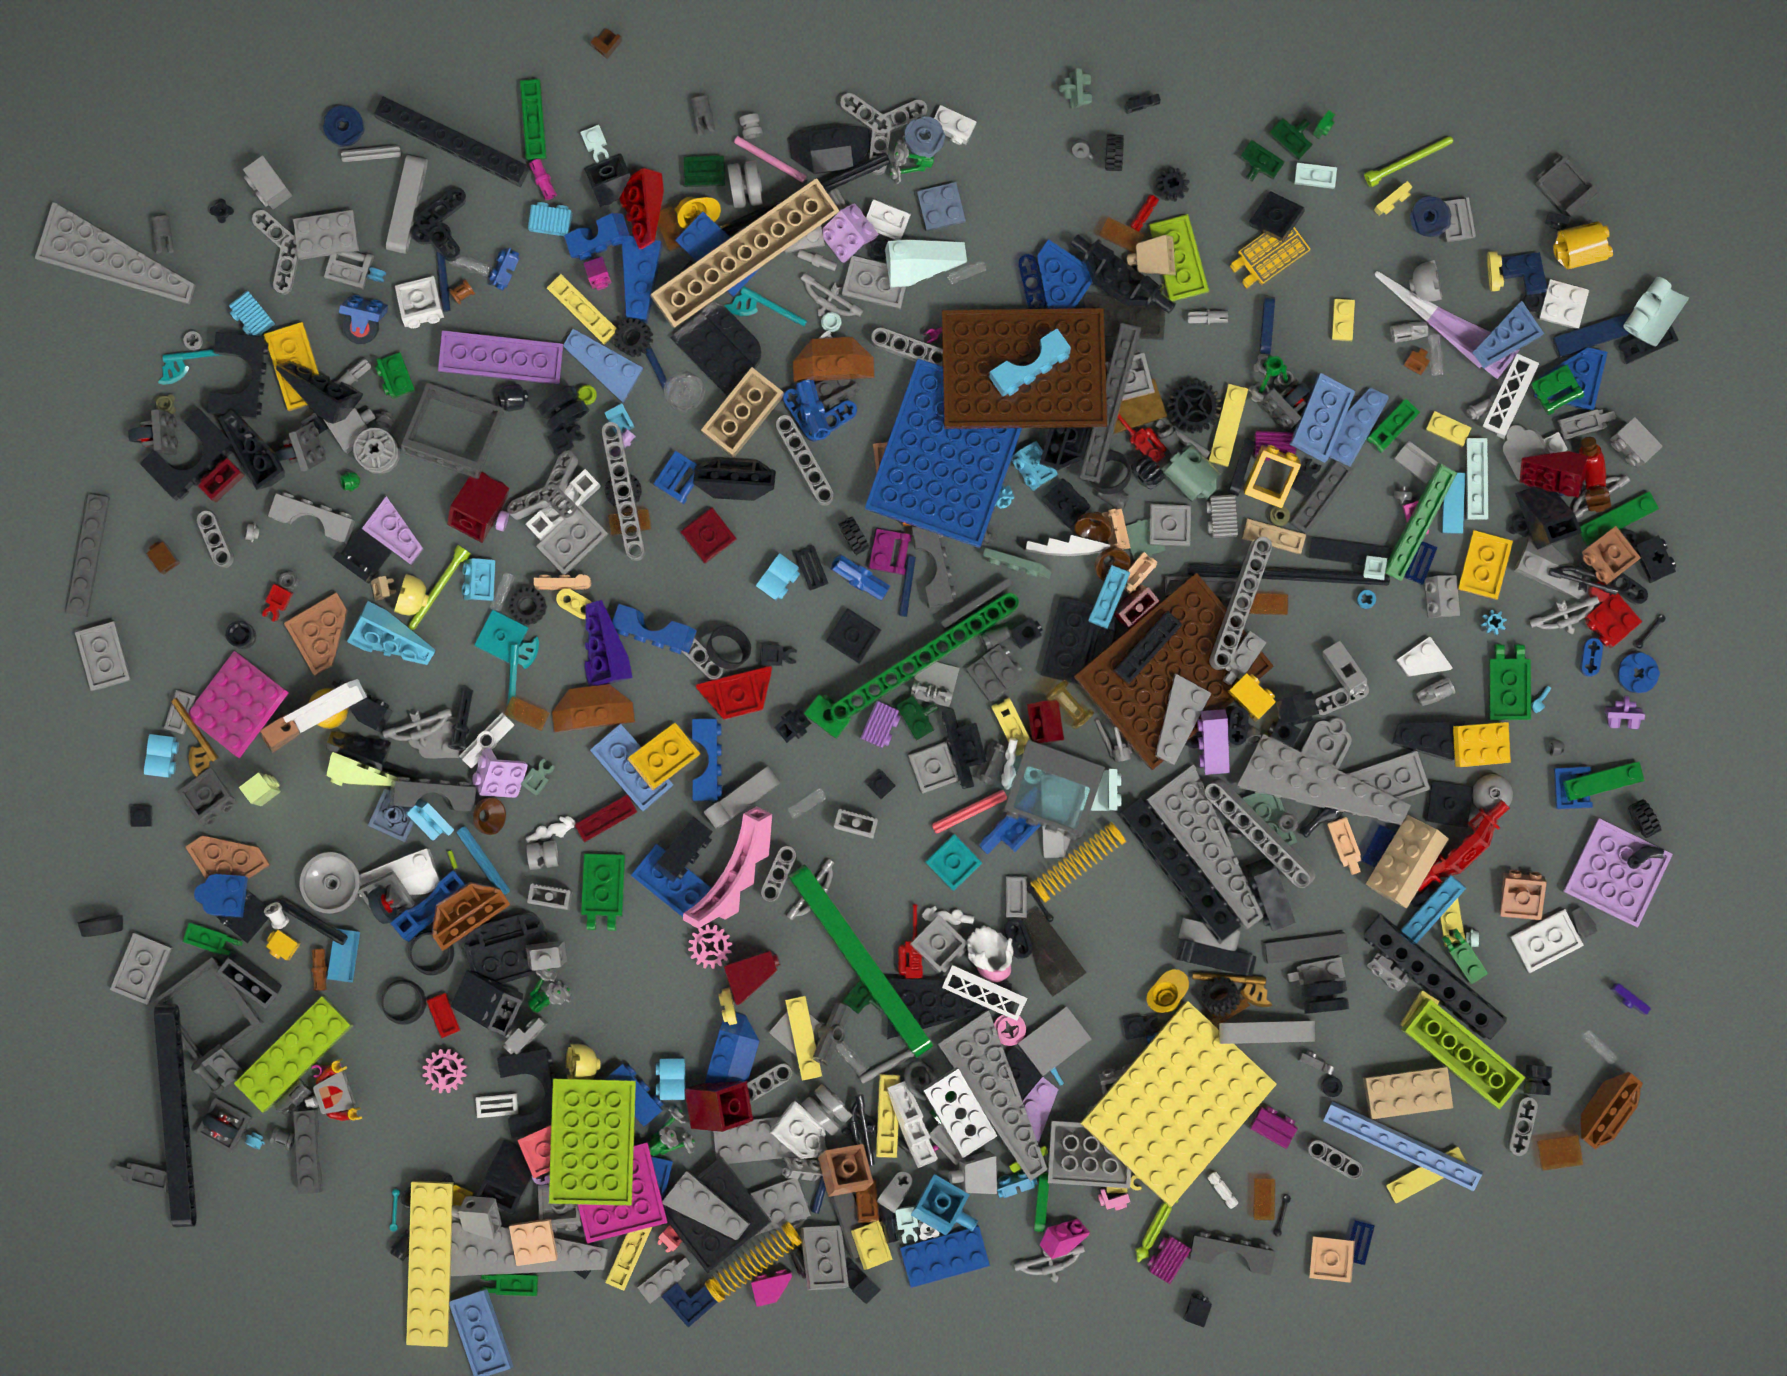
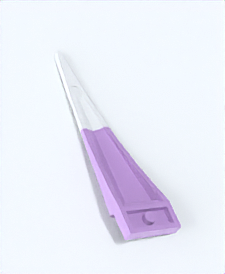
M1375 272L1374 275L1477 367H1482L1473 351L1491 333L1490 331L1459 318L1429 301L1420 299L1416 294L1382 273ZM1519 350L1488 366L1485 370L1498 379Z

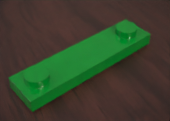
M521 80L526 160L547 159L541 80Z
M1649 491L1581 526L1582 533L1580 535L1586 546L1600 539L1615 526L1620 530L1659 510V507Z
M1639 761L1563 781L1568 801L1645 780Z

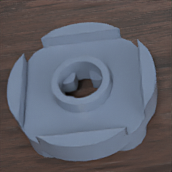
M925 116L922 119H914L905 129L906 147L918 156L933 157L944 145L945 133L942 125L932 117ZM925 133H928L929 139L922 140L919 135H924Z

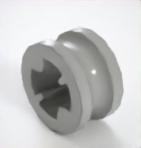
M190 331L184 336V344L189 350L196 351L201 348L203 340L199 333ZM192 336H195L196 340L198 339L194 346H191L190 342L188 343Z

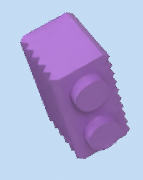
M876 701L860 739L882 749L884 745L888 746L893 736L889 734L892 726L897 727L901 718L898 715L899 710Z

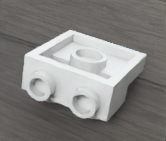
M434 276L395 286L401 318L405 327L417 328L420 326V323L429 322L434 324L439 322L440 318H444Z

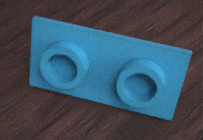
M1021 1169L1015 1174L999 1177L997 1179V1192L999 1198H1006L1018 1194L1017 1186L1020 1187L1021 1192L1035 1188L1038 1182L1036 1178L1030 1181Z

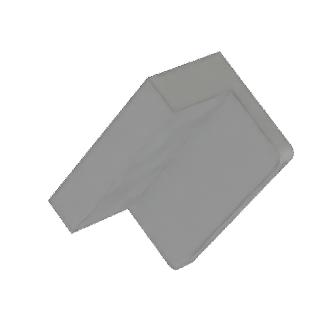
M1410 441L1404 445L1394 458V461L1425 484L1430 480L1438 465L1437 461Z

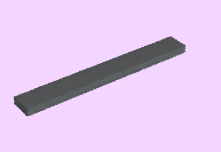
M1121 323L1106 378L1107 427H1093L1080 479L1100 484L1140 337L1141 327Z

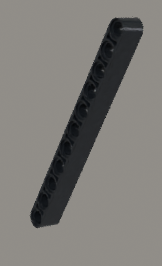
M177 1004L156 1005L154 1008V1023L171 1223L174 1228L194 1227L197 1222L180 1010Z

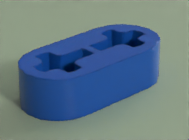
M1591 638L1584 643L1580 670L1584 676L1592 677L1600 670L1603 644L1599 639ZM1594 642L1598 650H1595L1593 656H1591V649L1588 648V645ZM1590 659H1593L1592 666L1595 667V670L1589 673L1585 665H1588Z

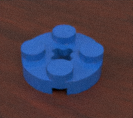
M1634 653L1626 656L1618 667L1619 683L1625 690L1632 693H1645L1651 690L1656 685L1660 676L1655 660L1644 653ZM1635 668L1643 670L1642 678L1634 677Z

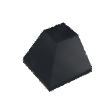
M621 153L584 168L600 207L610 205L614 201L619 200L631 177Z

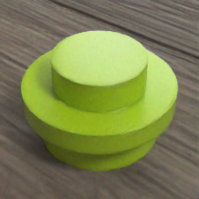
M583 385L578 389L580 394L578 401L584 400L586 405H591L595 402L597 393L592 386Z

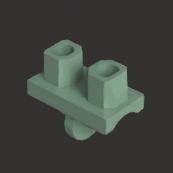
M1076 68L1074 72L1069 73V78L1064 79L1065 85L1059 86V91L1065 92V99H1070V109H1077L1082 105L1092 103L1091 92H1083V86H1089L1091 83V74L1084 73L1082 69Z

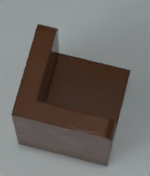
M605 29L599 38L595 36L590 43L592 48L608 59L620 45L622 38L619 34L615 35L609 29Z

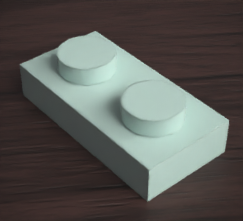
M1297 163L1294 184L1334 189L1337 167Z

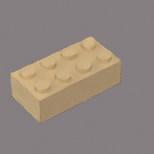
M751 367L701 431L734 458L780 402L784 392Z
M1407 815L1366 882V885L1376 893L1407 908L1449 838L1439 830Z
M1447 1067L1363 1078L1370 1119L1453 1108Z

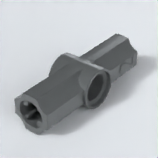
M835 1002L827 1024H823L819 1028L818 1036L820 1041L813 1055V1060L817 1063L828 1066L837 1044L844 1041L846 1036L844 1026L851 1012V1008L847 1005Z

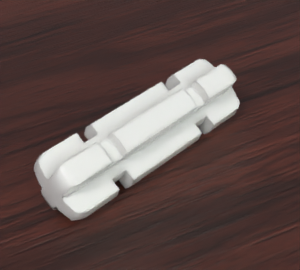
M1211 1173L1207 1177L1211 1184H1214L1213 1187L1221 1198L1226 1201L1227 1206L1230 1209L1234 1208L1238 1204L1237 1199L1232 1196V1192L1224 1181L1220 1180L1221 1177L1218 1173Z

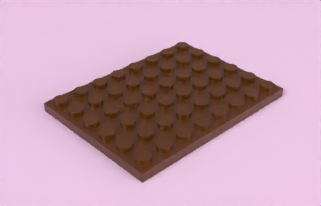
M1104 308L942 310L944 429L1107 427ZM1058 329L1071 347L1069 358L1062 363L1057 362L1053 364L1052 369L1047 373L1042 374L1041 372L1036 375V379L1030 384H1022L1013 395L1009 396L1007 394L1002 397L989 378L990 371L1006 361L1017 366L1032 364L1041 353L1040 339Z
M1197 573L1073 676L1111 723L1117 727L1121 735L1150 770H1154L1164 761L1156 757L1155 753L1164 723V715L1169 702L1168 698L1172 689L1174 674L1211 693L1202 711L1223 710L1229 706L1235 699L1228 691L1240 680L1236 678L1232 685H1228L1223 681L1228 671L1225 668L1215 670L1210 665V656L1227 609ZM1169 611L1183 625L1133 681L1127 684L1113 670L1162 615ZM1231 617V625L1237 627L1238 622L1234 617ZM1244 629L1242 631L1238 646L1247 634ZM1225 636L1223 641L1225 645L1230 646L1231 639ZM1261 651L1246 673L1249 676L1253 674L1259 680L1274 666ZM1218 655L1217 662L1223 665L1225 660L1223 656ZM1197 722L1187 741L1198 732Z

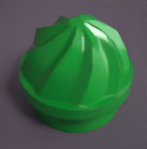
M348 471L340 476L341 486L344 491L349 490L351 492L359 487L361 480L356 473Z

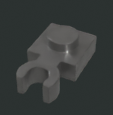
M1309 1051L1306 1054L1300 1053L1299 1061L1330 1075L1332 1074L1335 1067L1317 1060L1318 1055Z

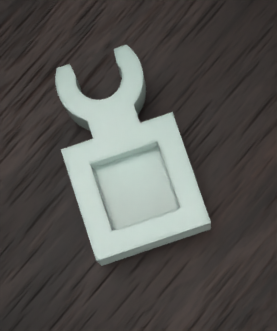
M599 125L581 132L588 152L594 150L593 157L596 163L599 162L598 155L601 153L605 155L606 159L609 158L607 150L602 148L607 143Z
M915 1205L900 1207L895 1212L898 1230L904 1229L902 1233L903 1243H907L906 1236L909 1234L914 1236L915 1242L918 1240L917 1233L913 1230L914 1227H918V1221L915 1217L911 1216Z

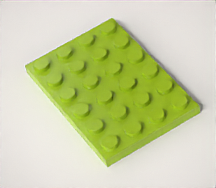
M553 1079L549 1204L632 1205L636 1081Z

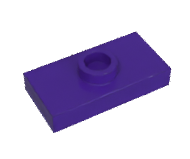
M1614 984L1610 989L1623 999L1621 1002L1628 1008L1634 1007L1643 1015H1647L1651 1010V1007L1621 984Z

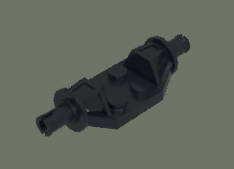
M1079 234L1073 239L1071 245L1085 254L1083 263L1087 266L1092 282L1124 305L1145 306L1146 308L1156 304L1168 314L1174 309L1176 303L1162 294L1163 284L1158 285L1148 275L1144 276L1114 255L1113 250L1102 245L1101 240L1098 239L1095 243L1091 244ZM1094 255L1102 260L1099 267H1097L1093 260ZM1144 290L1152 295L1148 298L1138 296V294Z

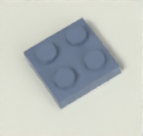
M956 182L917 191L926 231L966 222Z

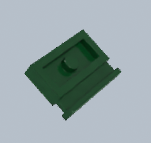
M724 156L684 157L685 187L725 186Z

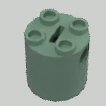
M1189 442L1182 449L1184 453L1178 452L1170 460L1172 464L1169 462L1161 470L1193 502L1196 498L1208 499L1218 489L1216 479L1221 473Z

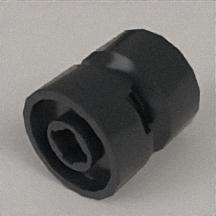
M243 621L232 622L228 625L225 634L227 641L239 649L250 648L254 645L257 637L255 629Z
M1526 1064L1525 1076L1528 1080L1524 1083V1093L1551 1095L1549 1079L1552 1078L1553 1067Z

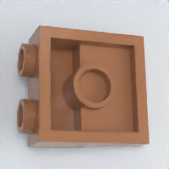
M1616 526L1582 551L1584 562L1587 565H1592L1597 571L1596 577L1606 584L1641 558Z
M1510 870L1509 873H1504L1500 916L1541 920L1547 883L1545 876H1542L1539 872H1530L1529 875H1524L1518 870Z

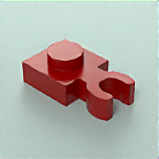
M277 583L273 584L265 601L270 606L264 609L262 616L267 617L271 611L273 613L271 621H277L280 615L279 609L282 611L286 610L293 592Z

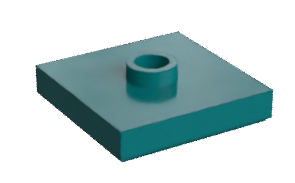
M492 610L474 646L510 664L511 644H518L520 646L529 628Z
M955 834L925 862L952 891L961 885L982 864L976 855Z

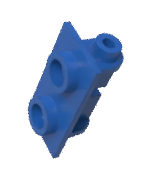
M504 248V250L499 252L496 259L498 261L497 266L491 270L488 277L490 280L488 285L497 284L496 288L502 291L504 288H507L512 274L507 273L506 270L514 271L520 259L518 257L519 253L515 251L510 253L511 248Z

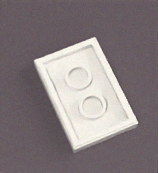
M1565 909L1510 936L1528 973L1584 946Z

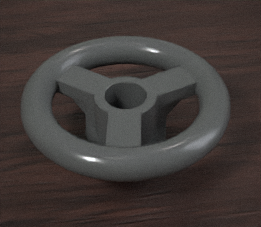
M912 1061L905 1070L907 1088L916 1098L928 1100L926 1095L918 1092V1090H922V1088L928 1085L925 1071L929 1075L931 1083L936 1080V1076L931 1067L926 1063ZM919 1067L918 1073L911 1076L912 1069Z

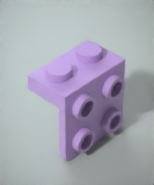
M855 203L840 210L822 229L825 242L843 263L848 261L864 244L874 240L879 235Z
M483 748L482 754L478 758V767L476 773L473 774L472 782L479 795L517 797L527 770V764L524 761L497 760L491 748Z

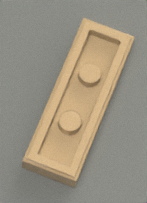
M1247 519L1242 539L1254 541L1259 537H1267L1270 539L1272 547L1301 555L1306 534Z

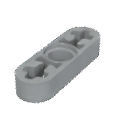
M1368 685L1365 686L1366 689L1362 692L1363 695H1352L1354 700H1351L1344 687L1317 698L1315 702L1319 706V701L1326 703L1330 701L1327 697L1331 696V701L1335 708H1332V704L1327 706L1325 712L1320 709L1317 715L1324 716L1365 698L1369 693ZM1342 692L1346 695L1347 699L1344 704L1336 702L1335 696L1337 693Z
M1524 1097L1518 1102L1508 1144L1509 1151L1516 1156H1522L1528 1151L1538 1109L1537 1102L1533 1098ZM1530 1101V1105L1533 1108L1528 1110L1527 1116H1531V1119L1519 1117L1520 1113L1525 1115V1108L1522 1107L1523 1103L1527 1104ZM1522 1120L1526 1121L1529 1125L1526 1132H1520L1517 1128L1518 1123ZM1516 1133L1526 1136V1140L1521 1138L1520 1144L1523 1145V1150L1519 1149L1518 1152L1513 1147V1144H1517L1519 1137H1515Z

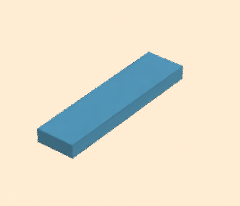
M1450 874L1402 927L1401 931L1417 943L1464 892L1466 886Z

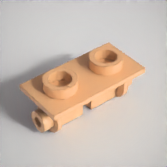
M1112 509L1102 513L1112 526L1111 535L1108 539L1110 548L1118 547L1122 550L1131 548L1122 509Z
M1143 552L1127 570L1130 572V576L1124 589L1129 594L1136 591V587L1156 568L1157 561Z

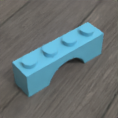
M1058 329L1040 339L1041 353L1032 364L1017 366L1006 361L990 371L989 378L1002 397L1007 394L1009 396L1013 395L1022 384H1030L1036 379V375L1041 372L1042 374L1047 373L1052 369L1053 364L1057 362L1062 363L1069 358L1071 347Z

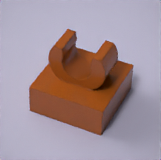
M1423 348L1418 353L1412 351L1403 366L1422 375L1430 362L1429 359L1425 358L1428 351Z

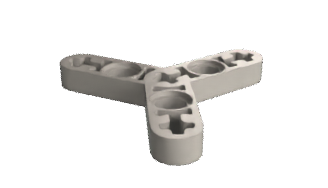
M852 93L844 94L840 101L841 108L847 114L872 130L869 160L877 157L873 156V154L888 155L891 132L907 126L914 119H922L927 114V104L922 100H914L885 114H881ZM846 99H853V104L856 107L861 104L856 114L854 113L855 108L853 106L846 107ZM916 105L923 107L921 114L914 112L911 114L913 118L909 119V113L906 109L909 108V111L912 112L915 110ZM864 109H868L872 114L867 120L860 117V112ZM897 113H903L906 116V120L898 123L894 117ZM875 115L878 116L876 121L879 123L886 122L885 126L887 129L882 128L878 130L877 123L873 122V125L870 124L874 120ZM876 141H884L886 144L885 149L882 151L876 150L874 147ZM887 165L872 173L875 175L883 174L887 169Z
M258 210L252 216L253 224L280 248L273 287L279 294L286 295L293 288L299 261L296 237L268 212ZM259 216H266L265 220L270 224L268 229L262 222L258 224L259 220L257 218ZM274 228L282 230V235L279 238L272 237L271 232ZM291 241L296 245V248L291 250V255L295 256L294 258L284 256L285 253L289 255L287 244H291ZM286 260L291 261L293 264L289 271L282 269V263ZM280 273L290 275V278L287 276L285 278V283L288 286L284 287L283 290L278 286V283L283 282V276Z
M564 451L559 455L545 487L510 502L507 511L514 519L524 518L549 506L569 524H573L581 518L582 511L564 493L578 464V458L572 451ZM564 474L560 480L556 481L560 475ZM535 499H538L535 504L531 505ZM565 500V503L561 507H558L559 504Z

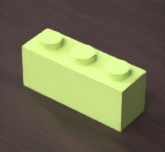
M259 772L239 787L249 802L258 806H263L281 792L278 788L280 784L274 776L271 777V775Z

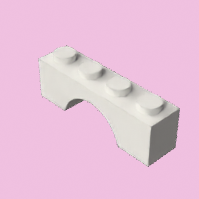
M585 469L570 482L564 493L579 506L601 486ZM565 500L562 501L558 507H561L565 503ZM549 506L540 510L526 525L542 541L564 519Z

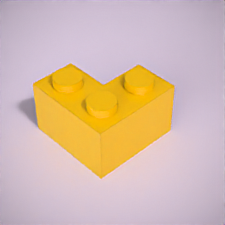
M1246 673L1228 693L1248 711L1249 716L1256 722L1276 702L1273 699L1275 696L1267 688L1263 690L1258 685L1260 681L1253 674L1249 676Z

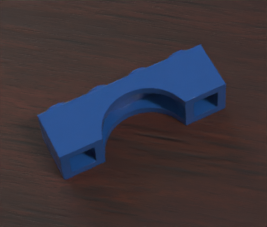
M618 604L612 621L617 634L625 637L631 634L635 636L634 639L645 643L646 640L652 641L651 645L662 649L665 645L670 647L669 651L681 654L682 651L689 653L697 630L690 626L671 621L662 630L650 631L645 624L644 613Z
M692 719V740L703 745L709 756L706 771L700 777L693 780V801H718V797H722V784H718V776H722V764H718V756H722V744H718V736L722 735V725L718 724L717 719Z
M453 870L437 883L436 889L430 896L417 906L405 910L391 922V925L404 940L409 942L434 921L436 905L467 883Z

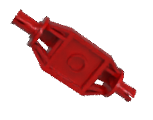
M1502 799L1489 812H1485L1482 808L1479 809L1480 812L1468 822V825L1475 833L1468 835L1458 849L1455 848L1448 854L1447 859L1439 854L1419 887V892H1422L1433 880H1437L1442 884L1443 881L1440 878L1448 877L1450 874H1460L1490 846L1495 828L1500 829L1497 820L1510 810L1509 806Z

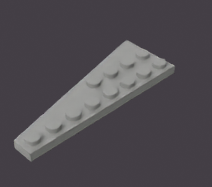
M52 202L35 256L36 260L190 305L196 285L57 203Z
M1264 734L1237 785V788L1241 790L1247 789L1259 794L1265 793L1274 795L1277 798L1283 797L1322 808L1328 807L1337 809L1340 812L1346 811L1355 813L1358 816L1373 817L1402 825L1411 806Z
M1193 764L1146 801L1150 804L1155 814L1164 822L1169 832L1176 837L1180 846L1187 851L1194 864L1201 869L1205 878L1213 884L1215 891L1227 902L1229 909L1238 916L1241 924L1247 930L1262 919L1263 914L1248 886L1247 879L1243 875L1239 861L1233 853L1220 819H1218L1214 811L1213 804L1205 795V786L1200 780L1196 767Z
M987 1011L939 1043L938 1046L953 1068L957 1067L960 1070L984 1114L1028 1179L1032 1181L1044 1173L1047 1167L991 1014Z
M452 1217L451 1276L604 1270L609 1249L554 1237L558 1255L557 1260L517 1266L509 1228L501 1226L493 1240L464 1231L460 1218Z

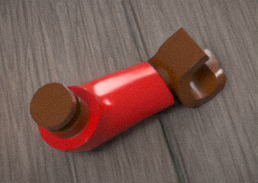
M1589 436L1582 439V447L1579 449V454L1588 456L1585 477L1588 511H1596L1597 513L1610 508L1611 501L1609 489L1606 488L1604 455L1600 446L1596 444V439Z

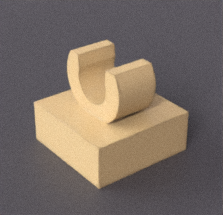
M382 576L371 581L375 601L383 600L396 592V590L388 588V584L394 582V579H386V576Z

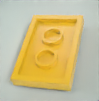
M1474 530L1470 539L1458 590L1497 600L1513 541Z
M1509 722L1453 726L1455 767L1511 763Z
M674 723L629 756L628 761L649 787L655 790L696 759L700 752L679 726Z

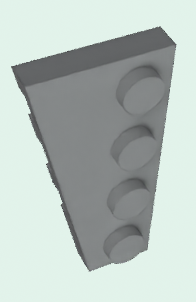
M1174 674L1173 685L1168 698L1169 702L1155 753L1156 757L1171 765H1175L1201 711L1211 695L1207 690L1177 674Z
M689 1171L685 1172L662 1201L664 1205L735 1240H738L750 1225L746 1219Z

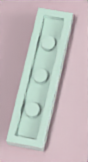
M1487 438L1466 439L1467 520L1488 519Z

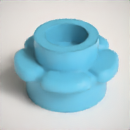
M252 1132L251 1135H246L245 1143L255 1149L260 1150L262 1144H265L262 1141L263 1137L257 1133Z

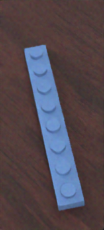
M1333 1101L1324 1117V1122L1472 1191L1475 1190L1483 1174V1171Z

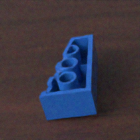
M630 235V237L623 239L624 242L622 243L626 317L628 320L629 318L639 319L648 324L652 304L650 295L654 292L663 245L661 241L655 240V242L647 247L639 249L634 236Z

